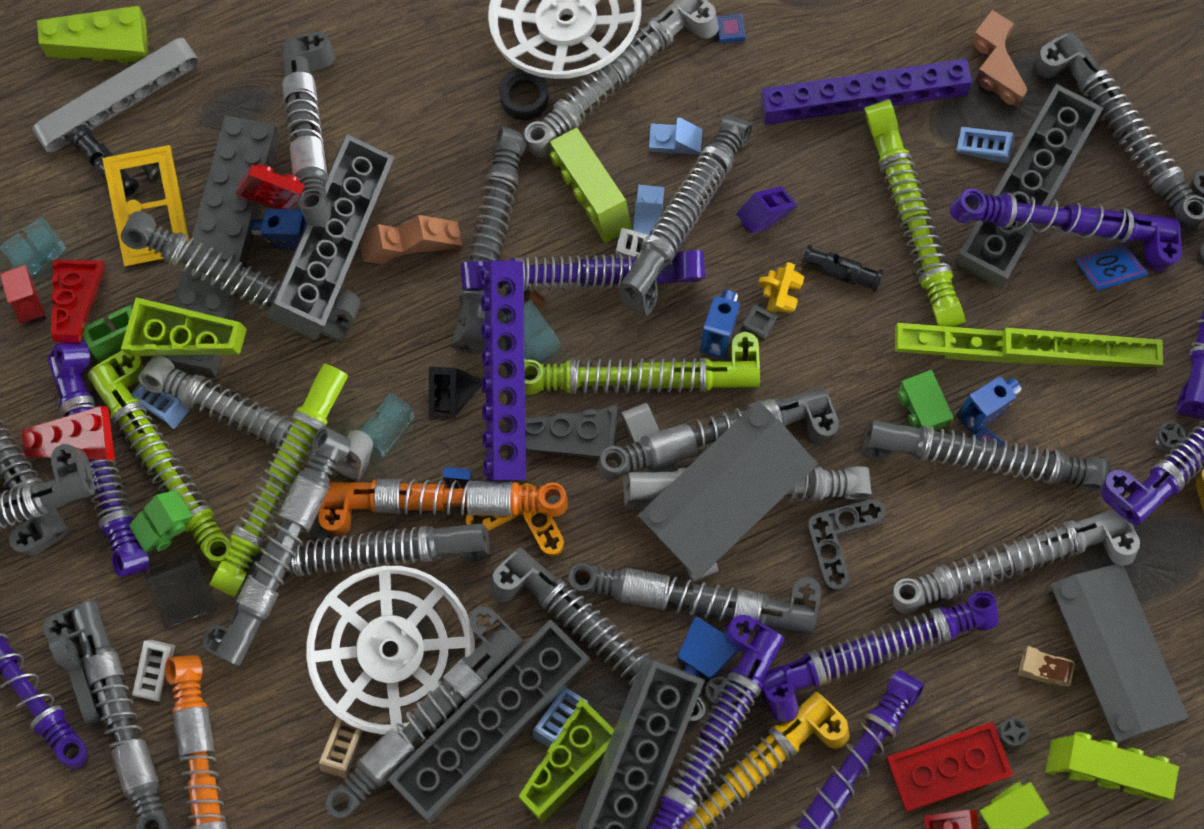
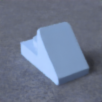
M677 118L676 125L651 124L649 152L701 154V128L682 118Z
M638 185L633 231L650 235V231L658 223V218L662 216L665 187Z

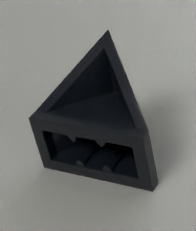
M429 366V417L456 418V415L482 386V379L458 368Z

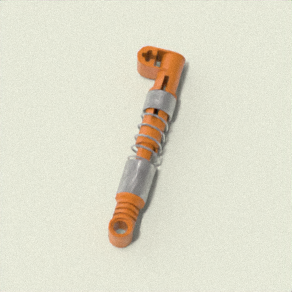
M374 479L372 482H329L330 489L326 494L324 502H322V507L319 509L318 518L326 534L333 538L335 536L343 537L349 532L352 509L371 510L373 513L401 514L403 510L407 514L408 510L419 511L421 515L422 511H433L435 515L436 511H445L447 507V514L449 515L450 507H461V515L463 516L464 507H467L470 516L505 515L508 517L517 516L519 513H523L525 509L526 513H530L531 510L532 513H537V510H539V513H546L549 516L557 517L566 512L569 502L563 486L554 482L540 486L539 489L537 486H533L531 489L530 485H527L526 489H524L523 485L512 481L480 482L470 480L467 482L465 489H462L457 480L452 483L451 488H447L444 480H441L438 484H432L430 480L418 483L413 479L410 483H404L401 479ZM455 483L458 484L459 489L453 488ZM557 495L560 497L556 504L547 503L551 496ZM330 509H343L335 510V514L337 515L339 520H336L334 522V525H331L329 521L334 520L335 516L333 515Z
M197 655L168 657L165 664V675L168 683L174 687L172 691L175 694L173 698L176 702L174 703L175 707L172 710V716L174 719L173 724L176 733L175 738H177L179 760L188 759L189 771L182 772L181 774H190L191 778L187 782V786L183 788L185 790L188 789L189 801L186 804H190L192 816L188 818L193 820V827L190 829H228L226 828V818L221 815L220 811L224 803L218 799V793L221 791V788L216 786L215 779H217L219 774L209 770V767L214 765L217 760L214 757L207 756L215 751V747H213L214 742L209 722L208 706L203 702V698L200 697L202 691L199 690L201 685L198 682H200L202 677L201 660ZM208 759H212L214 762L208 764ZM210 773L216 774V776L211 777Z

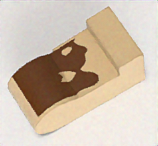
M1028 646L1023 651L1018 675L1048 684L1071 686L1075 663L1066 658L1040 652L1039 649Z

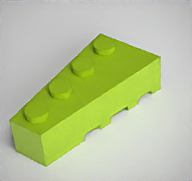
M140 6L37 20L39 44L46 57L80 60V58H91L93 61L102 62L103 59L116 60L118 63L129 64V62H138L149 55L146 20Z
M578 128L551 140L552 152L549 153L551 161L555 167L559 166L562 170L561 174L564 181L572 187L577 201L582 204L604 243L606 244L619 237L621 228L632 230L626 199Z
M135 298L121 350L129 356L240 355L247 328L237 321Z
M582 697L576 705L577 708L562 727L563 730L548 749L544 760L538 765L519 795L522 803L542 824L599 769L614 729Z
M1075 732L1072 736L1051 740L1045 773L1056 775L1059 772L1070 773L1069 779L1077 781H1094L1096 779L1098 780L1097 786L1104 788L1120 789V786H1124V793L1156 801H1167L1174 798L1179 766L1170 764L1169 759L1166 757L1153 755L1150 758L1144 756L1142 750L1117 748L1118 744L1109 740L1097 742L1091 740V735L1082 732Z
M1020 781L1005 789L1000 795L991 800V805L980 810L990 829H1026L1050 814L1032 783L1029 782L1023 786Z

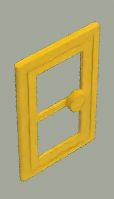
M170 145L102 158L124 266L164 259L161 257L162 253L158 252V254H155L154 249L148 251L149 247H145V249H132L128 247L121 239V232L129 219V215L132 213L167 205L172 232H181L188 236ZM159 162L166 199L140 204L137 200L126 202L120 170Z

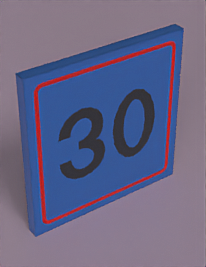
M1125 244L1075 259L1076 264L1097 291L1147 276V271Z

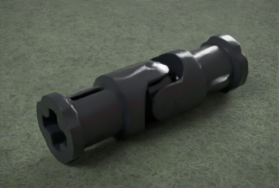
M83 129L73 138V145L85 153L87 161L101 173V176L107 182L102 158L114 155L103 143H99L93 137L91 129ZM122 169L120 173L125 197L128 198L136 192L139 182L136 179H132L125 172V169Z
M811 245L807 246L801 263L803 268L808 266L820 270L823 275L834 277L852 285L857 283L872 288V291L875 293L884 271L881 269L876 271L864 267L861 262L841 257L832 252L827 254L815 250ZM850 268L851 273L847 274V270Z

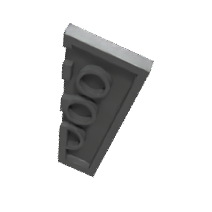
M611 406L608 409L584 410V412L572 414L561 413L557 414V416L544 418L542 416L525 418L526 452L599 459L606 448L614 446L618 406Z

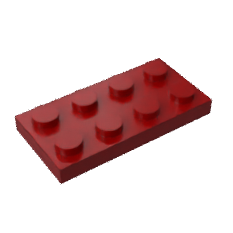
M257 164V166L252 165L240 181L235 195L272 209L288 210L301 196L305 184L300 183L299 178L293 175L284 174L281 176L273 173L271 167Z
M993 722L886 757L905 812L1013 776Z

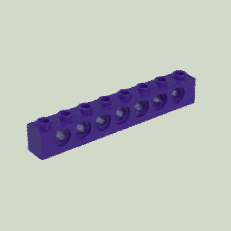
M967 59L762 88L760 103L764 124L769 125L864 111L865 107L890 99L892 106L967 96L972 79Z
M490 261L484 264L480 275L481 283L484 284L481 309L485 311V322L481 326L482 338H485V349H483L481 356L482 365L485 366L482 391L486 393V404L482 408L483 420H486V431H484L482 438L483 446L486 448L483 473L487 475V481L526 480L523 262ZM498 283L502 284L506 289L504 297L500 296L497 292L496 287ZM498 310H501L505 313V324H502L498 321ZM499 337L506 341L507 347L505 351L500 350L497 345ZM500 364L505 366L507 370L505 378L500 377L497 369ZM500 391L504 392L507 396L505 406L501 405L498 401ZM500 419H504L507 422L508 429L505 433L499 430L498 423ZM501 446H504L508 451V457L505 461L499 456V448Z

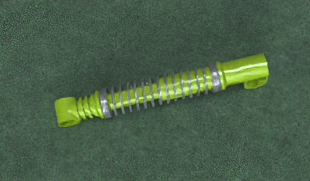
M325 363L322 365L303 406L298 407L294 411L295 413L292 418L295 421L294 423L289 422L292 427L290 431L285 430L288 435L286 438H281L284 441L282 446L277 445L279 451L277 454L273 453V456H275L274 461H268L271 464L269 470L264 469L270 475V478L260 477L261 480L266 482L265 487L256 485L257 488L262 490L261 495L252 493L254 497L258 498L257 503L248 501L250 505L254 506L253 511L244 509L250 516L248 519L240 517L246 523L245 526L235 525L236 527H234L235 529H233L230 536L232 541L230 545L233 547L232 549H227L230 553L229 555H224L226 561L222 560L209 584L210 586L232 597H235L247 574L244 570L245 568H250L247 565L248 562H253L251 556L255 557L256 554L261 553V549L267 543L261 539V537L268 538L267 536L269 535L264 529L274 530L268 521L278 522L277 518L272 514L280 513L279 511L281 510L276 506H283L284 501L280 498H287L288 493L284 490L292 488V483L301 471V467L306 466L305 459H310L308 452L313 451L312 442L316 433L322 427H326L328 423L326 417L348 378V375L343 371Z

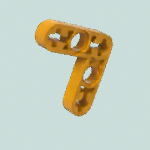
M528 483L522 484L524 486V489H526L527 485H530L531 489L534 486ZM524 509L523 513L509 517L493 515L495 519L493 522H491L490 517L483 520V524L490 531L523 515L544 555L555 557L561 554L564 549L563 537L552 516L540 513L547 517L546 524L542 527H536L532 524V518L539 513V510H537V513H532V510L530 513H526ZM467 514V525H471L474 522L473 515ZM551 527L554 530L549 531L550 537L553 541L557 539L559 541L556 543L557 548L555 550H552L551 547L545 548L547 539L544 532Z

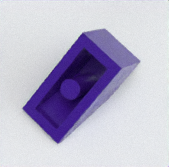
M780 186L755 192L736 215L741 220L744 228L751 233L766 230L798 205Z

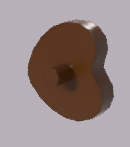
M528 286L526 291L523 292L528 298L525 301L528 305L533 302L537 306L543 307L547 303L546 299L536 289L531 291Z

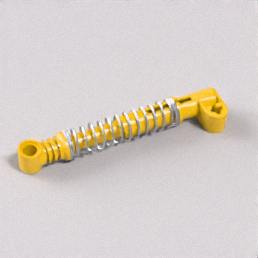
M815 692L798 708V715L794 719L783 722L780 725L775 724L769 729V736L765 739L761 737L762 742L757 747L752 745L754 749L749 754L744 752L746 757L741 762L736 760L738 764L733 769L728 767L730 772L727 775H720L725 782L721 787L712 782L716 791L712 795L708 792L705 793L709 798L704 802H698L700 806L696 809L692 818L682 822L684 824L682 829H707V825L712 829H717L714 818L725 822V816L722 811L733 814V808L730 803L741 806L740 798L749 799V792L751 790L757 791L759 783L765 784L766 776H773L775 768H782L781 762L784 760L790 761V756L794 757L799 751V746L811 734L814 733L830 748L838 749L845 746L850 738L848 723L845 717L820 693ZM830 718L832 728L834 730L840 729V732L838 734L834 731L830 733L827 723L823 726L821 725Z

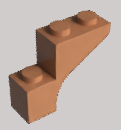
M992 10L977 29L972 40V45L980 53L989 55L979 69L976 81L985 90L993 91L999 95L1005 103L1019 108L1026 95L1027 87L1005 47V41L1010 36L1014 23Z
M422 215L414 217L399 228L378 224L362 234L359 242L363 261L384 264L391 259L406 254L454 250L463 246L458 222Z

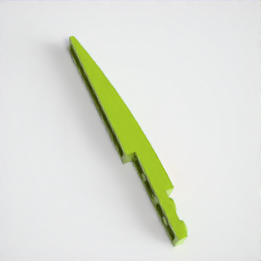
M897 323L895 326V352L945 355V359L1000 363L1111 367L1163 366V340L1017 328H1005L1003 331L908 323Z

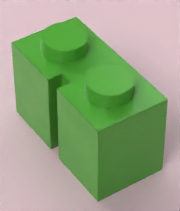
M130 305L108 315L109 320L117 331L113 332L103 318L85 327L83 332L89 350L99 363L122 351V343L132 312Z
M932 370L901 382L897 395L903 407L907 406L908 411L910 410L911 415H908L911 427L933 426L934 431L950 426L954 417Z
M177 490L155 495L144 508L145 511L140 512L129 526L144 552L156 549L157 551H163L172 544L171 540L176 535L186 529L185 525L193 516Z

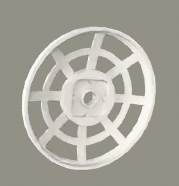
M491 0L488 17L490 31L497 48L514 66L539 77L553 79L573 78L601 69L624 52L638 30L642 3L641 0H633L634 12L620 14L618 1L608 0L611 5L612 15L597 16L595 5L601 0H541L542 2L539 4L536 14L524 12L530 0H519L515 10L501 8L502 0ZM566 14L573 16L569 21L560 20ZM498 17L513 20L515 34L520 45L507 50L499 34ZM522 22L537 24L539 34L527 40L522 30ZM633 22L629 34L620 46L612 53L608 52L604 47L613 38L618 24ZM610 25L606 35L599 43L590 36L596 26ZM547 41L557 46L556 56L542 53L535 47ZM581 42L589 49L578 55L566 56L568 46ZM529 52L540 60L554 64L552 71L541 70L528 66L515 57ZM594 54L601 59L583 68L563 71L565 63L578 62Z
M379 566L351 575L326 595L317 608L309 627L306 642V659L309 675L315 690L324 704L337 717L363 731L387 734L393 728L400 733L396 723H401L405 727L410 723H402L400 706H405L419 700L430 690L433 692L439 686L438 681L446 667L448 649L465 648V656H469L475 650V640L465 608L458 597L445 584L417 569L404 566ZM390 574L415 577L430 584L434 589L424 600L407 592L391 590ZM379 575V592L362 597L350 607L337 597L343 590L355 582ZM442 596L451 603L463 627L464 637L447 638L443 622L432 608ZM392 599L407 601L416 605L417 608L407 619L393 615ZM380 600L381 616L369 623L356 613L365 605ZM331 606L341 615L333 633L331 649L315 651V638L319 623L324 612ZM426 614L438 633L437 639L423 640L416 628V625ZM349 621L360 631L356 646L340 648L341 636ZM394 641L397 644L398 651L394 656L387 657L383 654L382 646L385 642ZM439 650L437 665L430 676L419 666L424 651ZM357 657L364 671L352 683L343 669L341 659ZM332 660L337 677L348 690L338 703L329 696L322 685L317 672L316 662ZM413 675L424 684L415 692L399 698V681ZM372 678L387 683L388 699L373 697L362 690ZM356 698L373 706L389 708L391 725L366 722L352 716L346 710Z

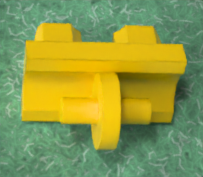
M787 262L785 267H779L777 272L770 270L768 277L759 278L758 285L764 289L763 296L769 298L766 310L773 314L778 311L790 314L796 309L797 298L787 295L789 288L795 291L799 290L803 284L804 276L794 271V264Z

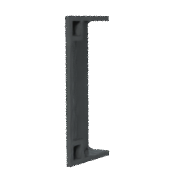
M758 400L657 496L638 517L699 579L818 463L783 424Z
M1115 564L1076 574L1053 582L1046 588V595L1053 593L1108 722L1112 732V738L1109 741L1119 744L1189 718L1124 566Z

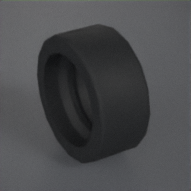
M515 69L509 72L501 81L499 88L501 106L506 114L512 118L519 120L534 119L546 109L549 96L547 82L543 77L527 73L521 69ZM523 82L532 83L539 90L538 100L528 106L515 105L509 99V91L514 85Z

